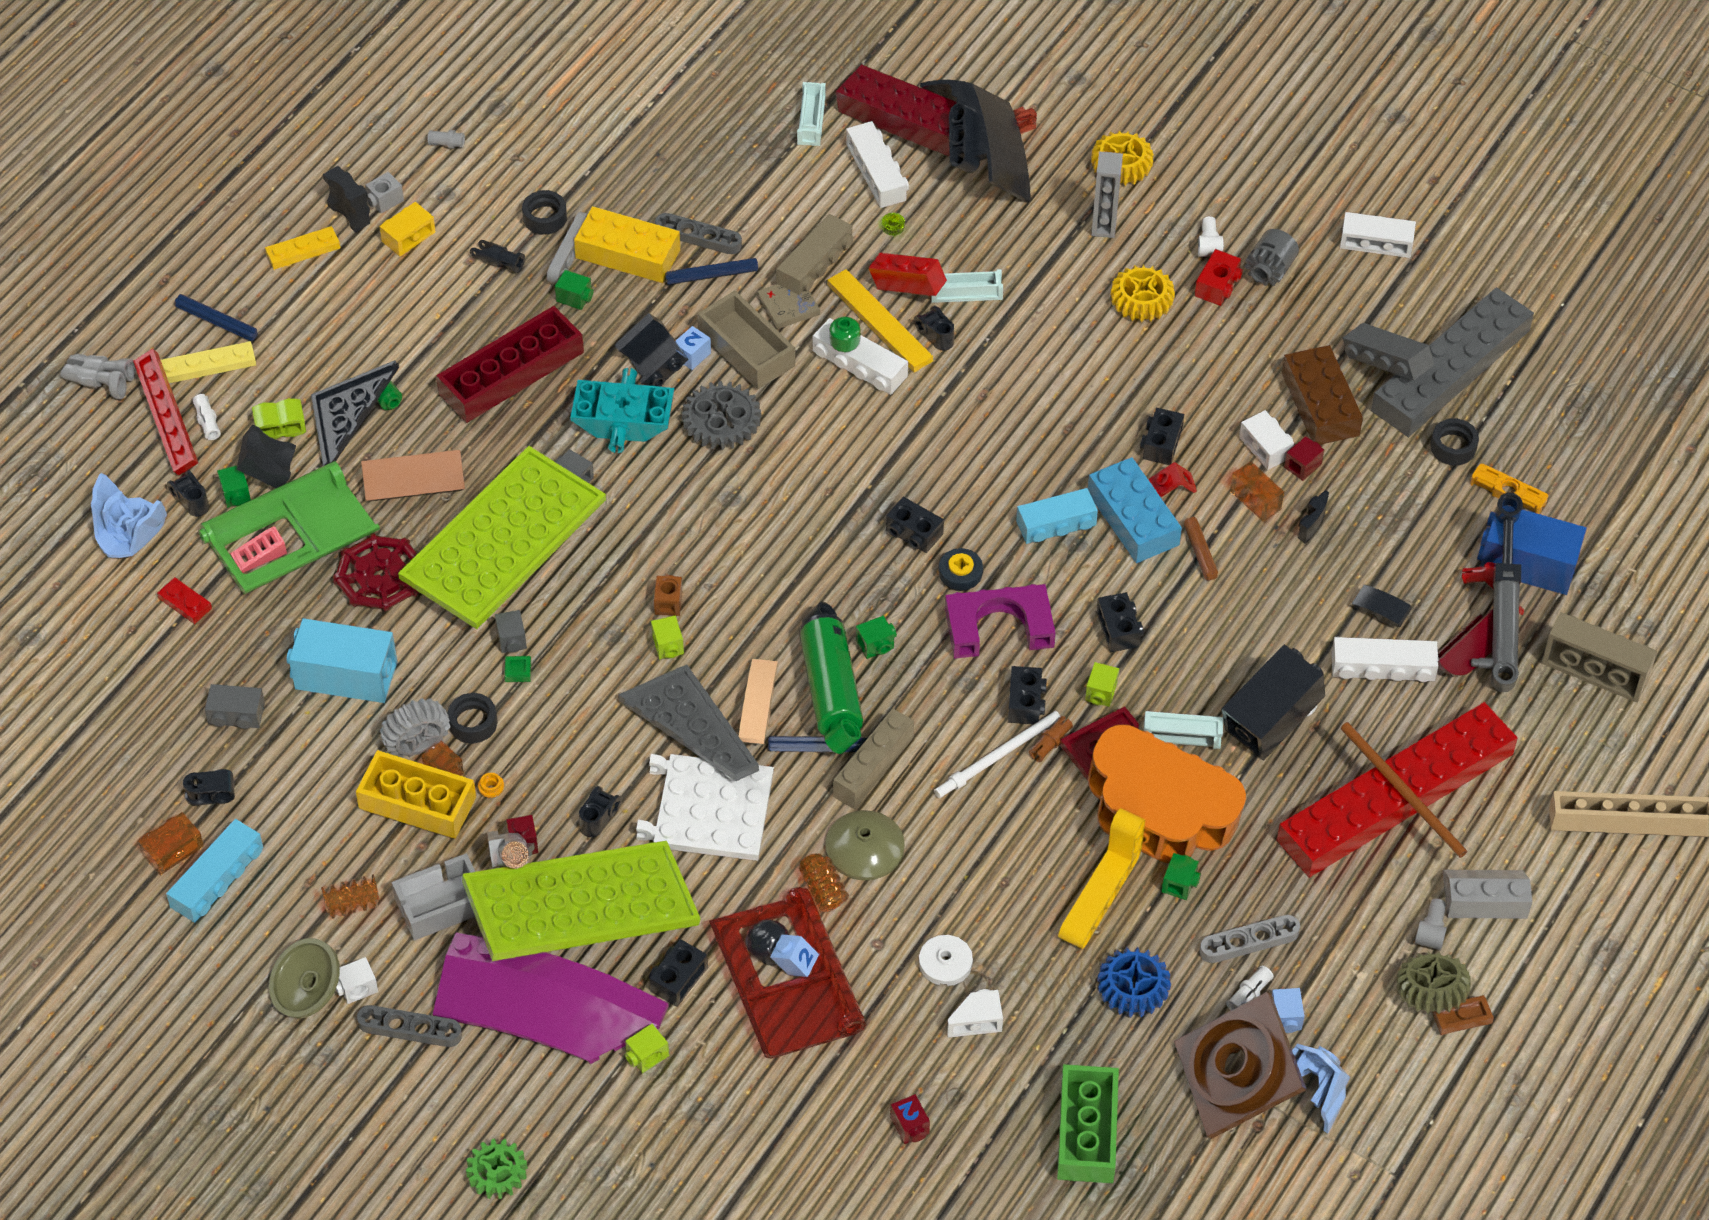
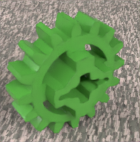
M494 1138L491 1140V1145L487 1146L482 1142L480 1151L477 1149L472 1150L473 1158H467L468 1168H466V1174L469 1178L470 1186H476L477 1194L480 1195L486 1191L487 1198L490 1199L493 1193H497L498 1198L502 1199L503 1192H507L511 1196L513 1195V1187L521 1189V1180L527 1178L525 1170L528 1167L527 1160H524L523 1150L517 1152V1144L513 1143L508 1147L506 1139H503L501 1144H496Z

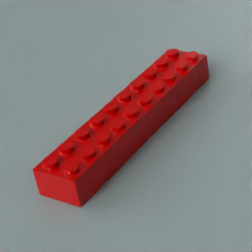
M1483 702L1387 759L1385 762L1428 807L1512 756L1518 737ZM1374 767L1280 823L1276 841L1310 878L1418 812L1383 774Z

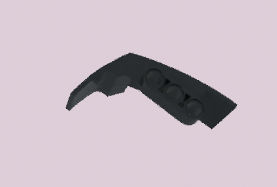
M948 79L920 83L921 88L957 102L949 112V160L951 165L965 172L973 173L979 168L980 161L987 159L989 183L1027 203L1031 202L1025 149L1010 103L973 83Z

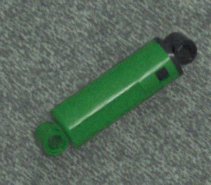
M819 602L803 617L799 635L817 728L820 734L825 736L827 746L836 754H843L860 739L863 715L844 623L842 619L837 617L835 610L828 603Z

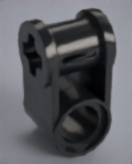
M933 306L929 312L914 317V324L917 330L935 348L945 351L954 346V324L942 313L939 307Z
M190 470L185 471V475L175 481L170 480L167 482L171 495L176 501L180 502L190 515L199 517L208 512L209 502L206 490Z
M218 769L208 772H193L186 775L183 779L185 799L192 806L216 803L225 804L233 801L235 798L234 777L230 770Z
M597 785L579 810L581 833L586 837L600 835L611 818L618 812L622 796H613L603 791V788Z

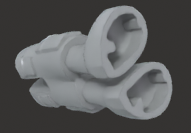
M75 354L69 356L67 364L64 365L60 375L66 380L92 388L100 387L102 383L109 386V392L113 398L122 399L126 394V381L134 379L136 368L133 360L128 358L108 361L106 356Z

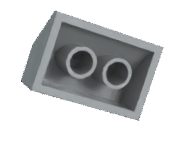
M1443 870L1447 918L1528 919L1533 901L1530 879L1523 870Z

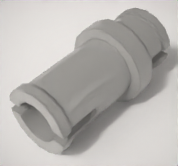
M429 130L428 143L429 145L448 146V148L452 149L455 146L463 148L465 135L464 133H456L455 130H449V132Z

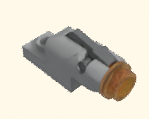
M498 831L487 832L492 867L506 865L510 868L518 869L528 863V858L534 850V843H526L519 833L498 835Z

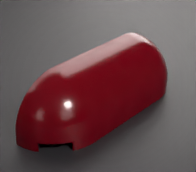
M1493 609L1484 617L1481 613L1476 616L1438 652V667L1442 671L1455 676L1466 675L1475 668L1471 666V659L1486 658L1492 652Z

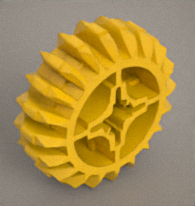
M1119 130L1117 134L1110 131L1108 136L1102 135L1101 139L1096 141L1092 149L1091 163L1094 173H1097L1099 151L1123 154L1120 183H1123L1125 186L1128 182L1135 185L1137 180L1143 181L1144 176H1148L1151 167H1153L1154 154L1150 143H1146L1145 137L1139 138L1138 133L1131 135L1129 130L1127 133H1121Z
M1143 264L1141 268L1134 265L1132 270L1125 267L1123 273L1118 272L1117 277L1112 282L1110 295L1112 305L1116 306L1117 312H1122L1123 318L1130 316L1132 321L1136 318L1140 319L1142 323L1144 319L1152 322L1154 317L1160 319L1162 314L1167 315V312L1173 305L1175 291L1173 281H1170L1169 275H1163L1162 269L1155 271L1154 266L1146 268Z

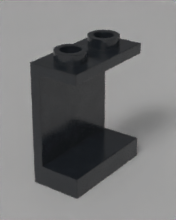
M650 313L615 344L618 351L631 360L643 377L639 380L642 385L661 387L669 377L680 370L689 360L663 322Z

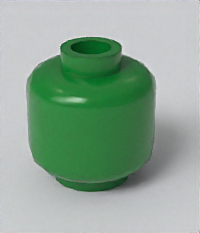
M839 317L830 324L829 341L835 350L851 352L859 346L861 329L855 319Z

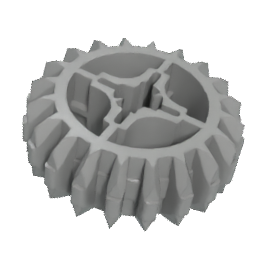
M423 698L418 702L412 700L411 703L403 704V707L394 709L393 714L387 715V720L382 722L383 727L380 729L382 742L392 755L401 758L406 755L409 758L416 754L419 755L430 748H435V745L438 742H442L443 737L449 734L448 729L451 727L449 716L438 701H433L432 699L425 701Z

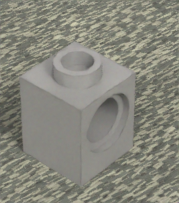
M389 172L365 185L368 194L367 203L370 207H375L381 214L404 201L402 185Z

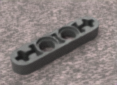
M662 213L655 219L656 225L680 231V241L731 255L740 252L742 249V237L738 232L670 213ZM684 228H691L694 230L693 232L688 234L682 232ZM713 234L716 237L708 240L704 238V235Z
M374 1005L364 1006L357 1013L359 1028L369 1034L444 1047L456 1046L462 1039L460 1024L456 1020ZM370 1016H374V1019H372L370 1023H366L365 1019H369ZM394 1019L404 1021L403 1026L398 1029L391 1028L389 1023ZM426 1023L431 1028L428 1032L420 1034L415 1031L419 1024ZM436 1026L439 1027V1030H437V1035H435V1033H436V1028H435V1027H436ZM449 1029H453L454 1033H451L450 1037H446L445 1033H448Z

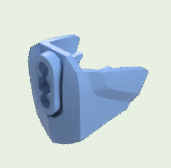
M99 474L93 487L91 501L96 541L108 557L123 558L133 556L164 525L165 517L167 516L165 507L159 500H156L153 504L140 497L127 498L105 474Z
M1297 1044L1292 1051L1301 1076L1313 1073L1319 1077V1088L1311 1101L1317 1108H1320L1324 1101L1321 1116L1324 1120V1132L1329 1133L1346 1098V1085L1350 1076L1340 1067L1341 1062L1325 1048L1319 1046L1318 1049Z

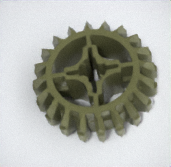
M1428 951L1427 955L1417 953L1416 958L1409 957L1407 962L1402 963L1397 974V990L1401 1001L1406 1002L1408 1007H1415L1417 1012L1426 1010L1427 1014L1431 1011H1436L1440 1014L1441 1011L1445 1010L1450 1013L1452 1007L1459 1009L1461 1003H1466V998L1471 990V977L1466 969V964H1461L1459 958L1452 959L1450 954L1443 956L1440 951L1437 954H1431Z

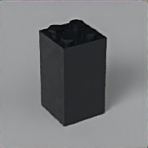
M1284 644L1222 708L1225 731L1264 761L1326 696L1324 672L1315 663L1310 664L1297 649H1290Z

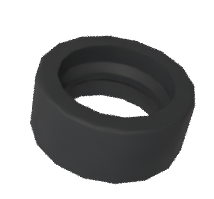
M540 190L527 196L522 204L523 222L526 228L540 235L552 234L563 228L567 221V209L564 198L557 192L550 190ZM540 207H552L558 210V213L549 218H538L531 214Z
M1449 418L1435 426L1430 442L1431 452L1442 463L1463 465L1474 458L1479 436L1475 427L1469 422L1458 418ZM1446 435H1457L1464 438L1469 446L1463 449H1453L1444 445L1440 439Z
M467 693L457 697L449 705L447 714L450 720V732L461 742L470 744L480 743L490 738L496 731L498 724L496 708L489 697L479 693ZM471 709L482 710L488 715V719L476 727H465L457 721L461 713Z

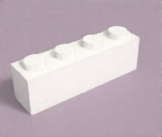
M872 121L846 128V145L879 207L883 208L906 201V191L909 190L906 177H902L900 174L899 164L897 161H893L890 147L884 144L880 129H876Z
M829 318L813 335V352L835 363L839 368H844L853 373L857 378L863 379L874 385L877 389L891 395L908 377V361L862 335L860 344L855 350L851 352L835 350L829 341V328L834 320Z
M1334 637L1332 676L1344 679L1367 678L1370 680L1435 681L1438 670L1437 641Z

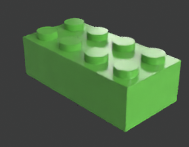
M1063 1064L1057 1180L1099 1183L1114 1182L1119 1068Z

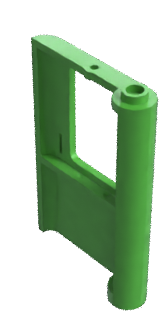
M333 461L201 523V529L198 532L203 543H209L243 594H247L380 530V526L373 522L346 485V480L340 466L336 461ZM280 519H287L305 546L248 574L242 573L225 546Z

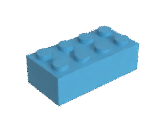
M1133 457L1089 474L1088 490L1095 505L1136 563L1180 545L1182 527Z

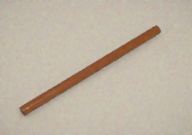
M1349 722L1344 723L1341 726V730L1456 855L1459 858L1465 856L1468 852L1466 848Z

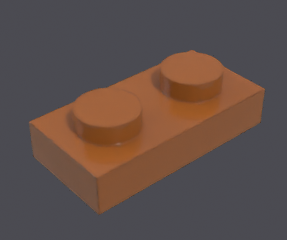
M1485 995L1466 999V1003H1461L1459 1009L1452 1007L1450 1013L1445 1010L1441 1011L1440 1014L1432 1011L1440 1035L1492 1024L1494 1019Z

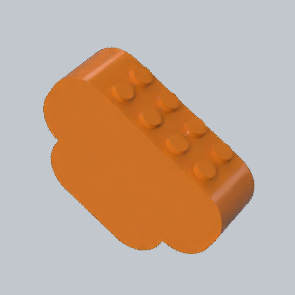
M1117 725L1107 729L1101 735L1094 748L1088 784L1092 793L1100 799L1097 818L1100 827L1106 834L1110 836L1112 821L1118 810L1122 808L1145 819L1141 852L1165 863H1170L1173 853L1191 857L1196 848L1207 851L1218 850L1231 841L1238 828L1246 801V792L1242 783L1235 776L1227 773L1222 767L1213 766L1195 754H1188L1180 750L1173 743H1166L1148 731H1141L1129 725Z

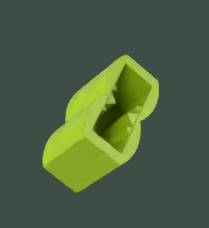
M288 398L277 403L263 402L252 407L255 426L259 427L266 435L273 439H278L282 436L295 437L306 433L300 399Z

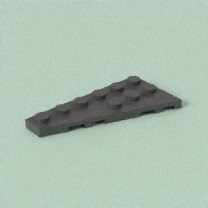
M687 664L618 694L619 702L733 780L738 781L759 771V764Z

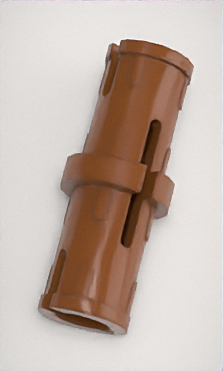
M1060 716L1049 730H1045L1041 734V739L1029 750L1032 759H1035L1038 755L1039 757L1036 761L1042 762L1053 748L1055 749L1060 745V739L1073 728L1072 722L1067 719L1063 723L1066 717Z

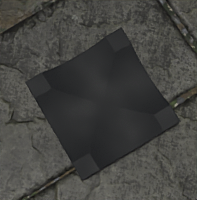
M339 166L324 173L323 179L330 189L327 199L328 206L333 211L343 214L348 219L350 228L354 232L369 225L370 208L367 204L368 194L366 189L362 185H358L351 174L344 172Z
M252 424L242 439L237 470L267 485L278 488L286 484L290 479V465L296 445L290 442L275 440L266 435L259 427Z

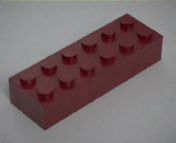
M862 64L836 91L838 112L865 123L872 121L877 128L949 156V112L957 104L956 101Z
M552 306L437 374L438 394L468 423L583 354V334L555 306Z

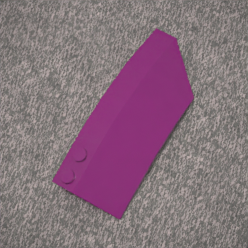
M456 932L445 956L433 1016L449 1018L459 1023L484 1027L535 1041L589 1061L592 1064L600 1060L599 1056L612 1049L617 1051L625 1047L627 1039L650 1024L659 1029L669 1005L667 1002L611 975L546 952L492 961L483 937Z

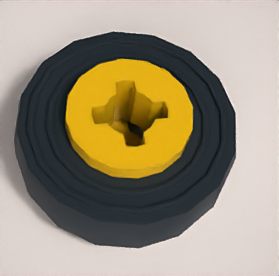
M964 548L952 549L946 552L941 557L938 566L939 577L943 584L950 589L958 591L969 590L975 587L981 581L984 570L982 560L978 554Z

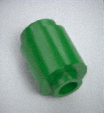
M390 381L377 402L384 410L394 409L399 406L402 400V393Z

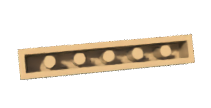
M1554 791L1549 806L1550 829L1556 831L1709 837V797Z

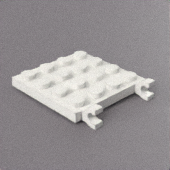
M651 754L649 766H651L650 774H665L666 780L657 826H653L648 821L638 820L636 828L638 832L637 840H653L654 842L667 840L671 850L759 860L774 767L759 765L758 772L735 781L703 758L670 754V759L666 760L660 755Z

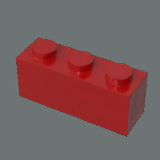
M879 253L869 267L878 290L936 296L947 281L939 260L934 258Z

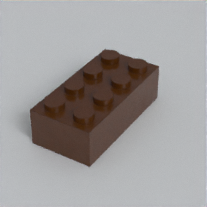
M1327 345L1285 354L1282 376L1310 439L1321 445L1360 436L1363 416L1331 346Z

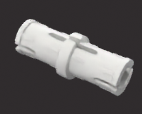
M199 394L192 400L197 411V421L202 425L205 438L215 440L221 434L216 423V413L211 409L208 396Z
M1260 966L1248 980H1244L1240 984V989L1227 1000V1007L1232 1011L1260 996V991L1273 979V973L1267 967Z

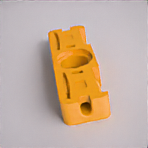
M1483 463L1479 464L1472 474L1471 486L1473 484L1492 492V496L1498 499L1501 495L1507 493L1503 490V487L1510 486L1516 490L1514 493L1520 496L1523 507L1540 514L1542 508L1547 503V493Z

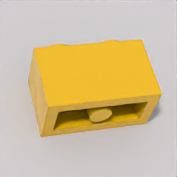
M417 202L403 208L401 212L384 221L379 226L382 242L399 257L436 232L434 216Z

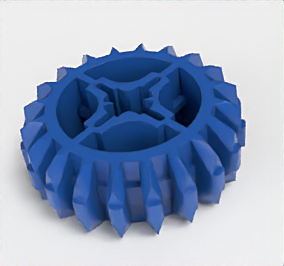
M1126 947L1124 954L1116 950L1114 957L1108 956L1105 963H1102L1100 966V973L1097 978L1098 991L1102 994L1103 1002H1109L1110 1010L1118 1007L1119 1015L1127 1011L1130 1018L1134 1012H1138L1142 1018L1145 1010L1152 1015L1155 1007L1160 1009L1163 1001H1166L1171 988L1170 973L1166 971L1165 962H1159L1158 955L1150 957L1149 949L1144 953H1140L1138 947L1134 952H1130L1128 947ZM1133 976L1136 977L1135 988H1133Z

